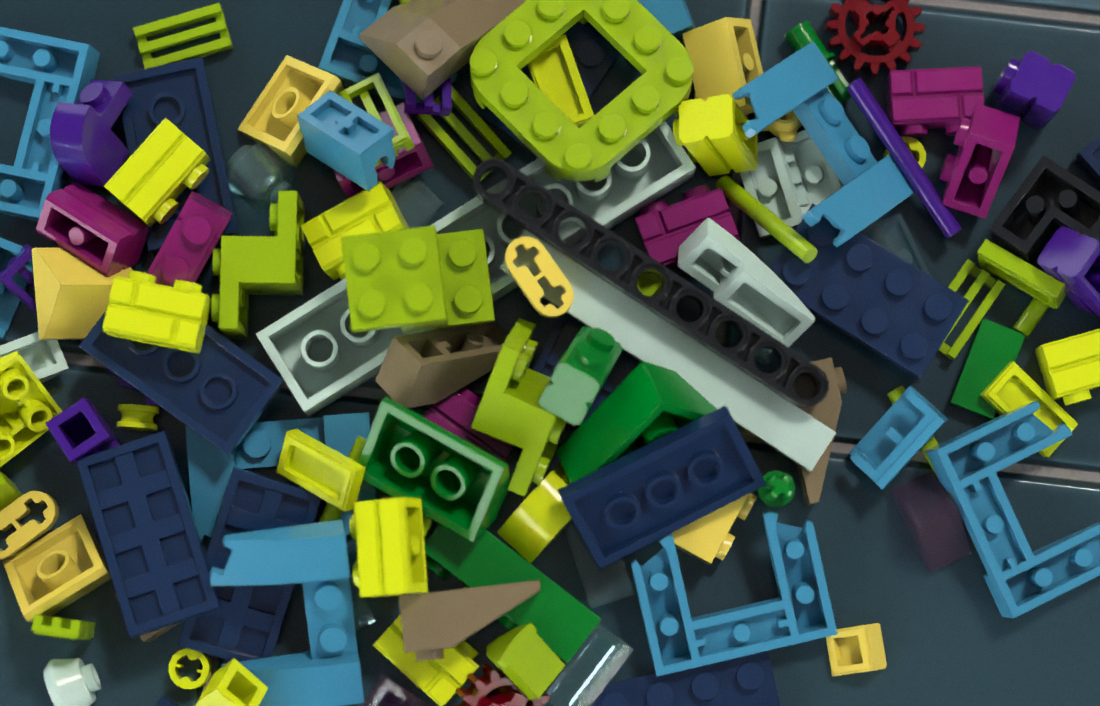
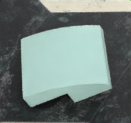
M806 130L797 132L796 139L791 142H783L779 138L774 137L758 143V165L756 170L740 172L745 190L792 229L798 227L803 219L802 215L809 210L812 203L815 205L819 204L844 186ZM755 222L760 238L771 236V234Z

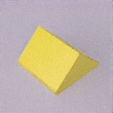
M286 55L237 130L297 168L306 154L303 141L304 136L300 129L297 115L331 90L336 94L343 91L342 82L331 73Z
M63 248L31 249L39 340L85 339L107 310L114 277L128 278L129 271H133L131 267L125 270L121 269L120 272L107 277Z
M82 514L3 561L21 612L28 622H33L34 615L52 616L112 579L103 548Z

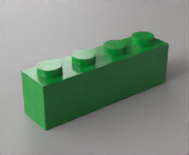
M440 524L425 543V553L428 555L426 566L444 580H446L450 573L465 584L462 589L540 580V592L498 618L497 621L509 630L531 622L537 629L536 633L559 659L561 658L567 664L601 621L599 616L487 530L472 542Z

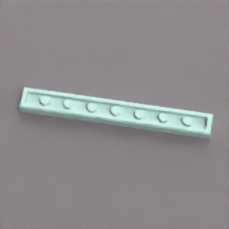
M527 229L523 231L521 236L533 237L544 245L569 281L573 289V302L566 313L586 326L607 331L614 337L616 342L620 343L624 351L639 361L648 362L677 372L715 408L719 409L726 405L737 425L807 471L811 472L837 432ZM522 246L516 249L518 257L513 262L517 268L525 265L535 277L540 273L533 261L536 255H538L537 251L534 248L526 251ZM504 260L500 269L510 275ZM544 278L538 281L544 290L543 298L555 306L561 307L560 298L565 293L561 287L552 289Z

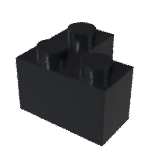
M1044 155L989 228L995 244L1031 265L1043 251L1045 245L1050 241L1057 229H1060L1062 226L1100 242V192Z

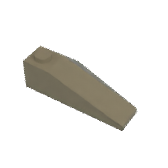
M411 0L392 7L360 33L359 39L416 95L424 100L470 61V56L475 46L485 34L526 0Z

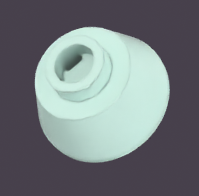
M80 658L52 659L43 672L45 684L54 706H90L96 701L95 691L101 689V682L93 664L85 665Z

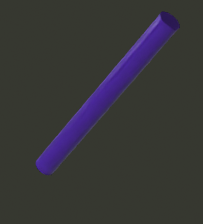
M862 78L846 87L847 91L945 237L948 239L962 229L949 208L942 205L943 199Z

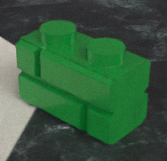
M582 326L557 365L538 401L541 407L573 425H580L623 350L620 343L616 342L614 337L603 329Z

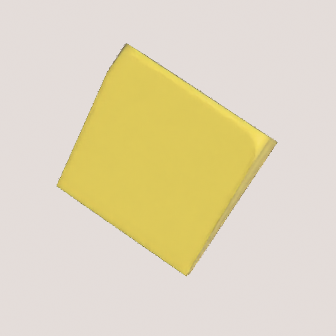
M879 623L837 629L838 634L826 637L832 677L875 671L887 667Z

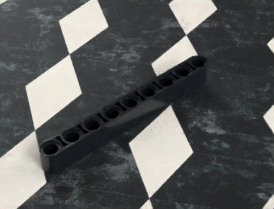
M488 159L476 168L473 175V190L476 196L484 204L524 230L527 229L798 408L814 406L826 397L829 390V381L826 374L818 366L521 171L500 159ZM489 171L501 172L507 180V186L502 192L491 194L482 188L480 183L482 176ZM528 196L539 197L546 206V212L538 219L526 218L520 211V202ZM568 221L579 223L584 230V240L577 245L564 243L559 236V227L563 223ZM605 247L617 248L623 256L622 267L615 271L604 269L598 261L599 251ZM652 272L660 278L662 289L658 295L646 296L639 291L637 279L640 274ZM690 297L699 304L700 316L697 321L686 322L678 316L676 305L679 299ZM730 323L737 328L739 340L735 347L726 348L717 342L715 331L719 324ZM760 348H768L777 356L778 365L771 374L761 372L755 365L754 357ZM799 374H808L815 380L816 392L811 399L800 398L795 393L794 381Z

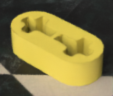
M521 236L514 239L508 245L505 252V265L508 272L540 315L547 318H557L564 315L570 309L573 302V289L569 281L539 240L530 236ZM522 246L526 251L534 248L537 251L538 255H536L533 261L540 273L535 277L525 265L519 268L514 265L513 262L518 257L516 252L518 247ZM544 278L552 289L561 287L565 293L560 298L561 307L556 309L553 304H548L545 307L541 304L540 300L544 296V290L538 281Z
M30 491L0 511V531H7L12 526L17 529L6 538L8 548L6 550L0 548V560H6L23 550L57 523L59 506L52 496L40 491ZM31 501L40 505L47 504L48 508L43 511V515L46 518L44 522L40 523L38 520L33 519L24 525L21 524L20 521L31 512L28 506Z

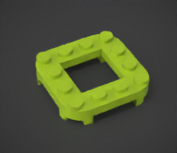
M526 0L485 34L477 43L470 56L471 85L473 95L482 109L487 106L545 164V172L559 182L563 178L571 181L593 179L596 183L609 176L611 166L672 114L675 116L679 115V105L682 101L688 100L690 95L694 65L686 48L637 0ZM578 21L583 25L588 21L642 75L583 126L578 128L521 69Z

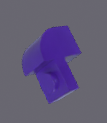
M91 79L89 84L81 91L76 104L59 102L54 110L50 124L51 148L59 165L75 183L79 182L83 185L104 187L120 169L130 153L111 130L114 122L133 95L124 82Z
M86 398L81 399L45 423L68 460L76 465V460L120 446V440L93 403Z

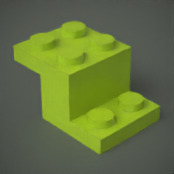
M278 191V203L270 204V231H274L275 236H221V248H214L213 275L218 276L220 294L212 295V322H217L218 328L229 339L248 340L249 295H303L305 234L301 225L305 223V205L297 191Z
M435 225L341 237L353 333L400 327L404 334L495 322L484 229L437 234Z
M519 318L501 347L471 428L523 449L508 490L525 497L532 482L541 485L544 475L552 462L558 446L557 442L567 421L545 410L538 402L551 377L528 368L538 346V342L531 339L536 324Z

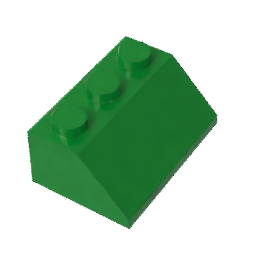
M642 361L601 402L599 407L571 434L556 452L571 484L717 410V408L677 372Z
M388 397L381 401L358 461L360 465L366 467L363 476L364 481L394 498H421L422 514L472 542L496 519L511 482L508 464Z

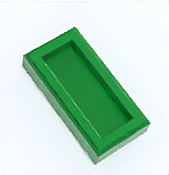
M983 318L979 323L948 404L988 420L994 419L997 410L983 399L980 394L1009 362L1016 361L1025 334Z

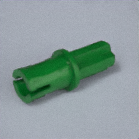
M804 21L788 31L784 37L789 41L795 52L814 41L839 78L829 85L827 89L841 105L852 98L846 89L849 84L833 61L836 55L834 52L828 53L812 28L810 21Z
M774 470L763 476L767 485L759 488L757 493L759 499L767 506L781 507L792 500L795 494V485L790 475L783 471Z

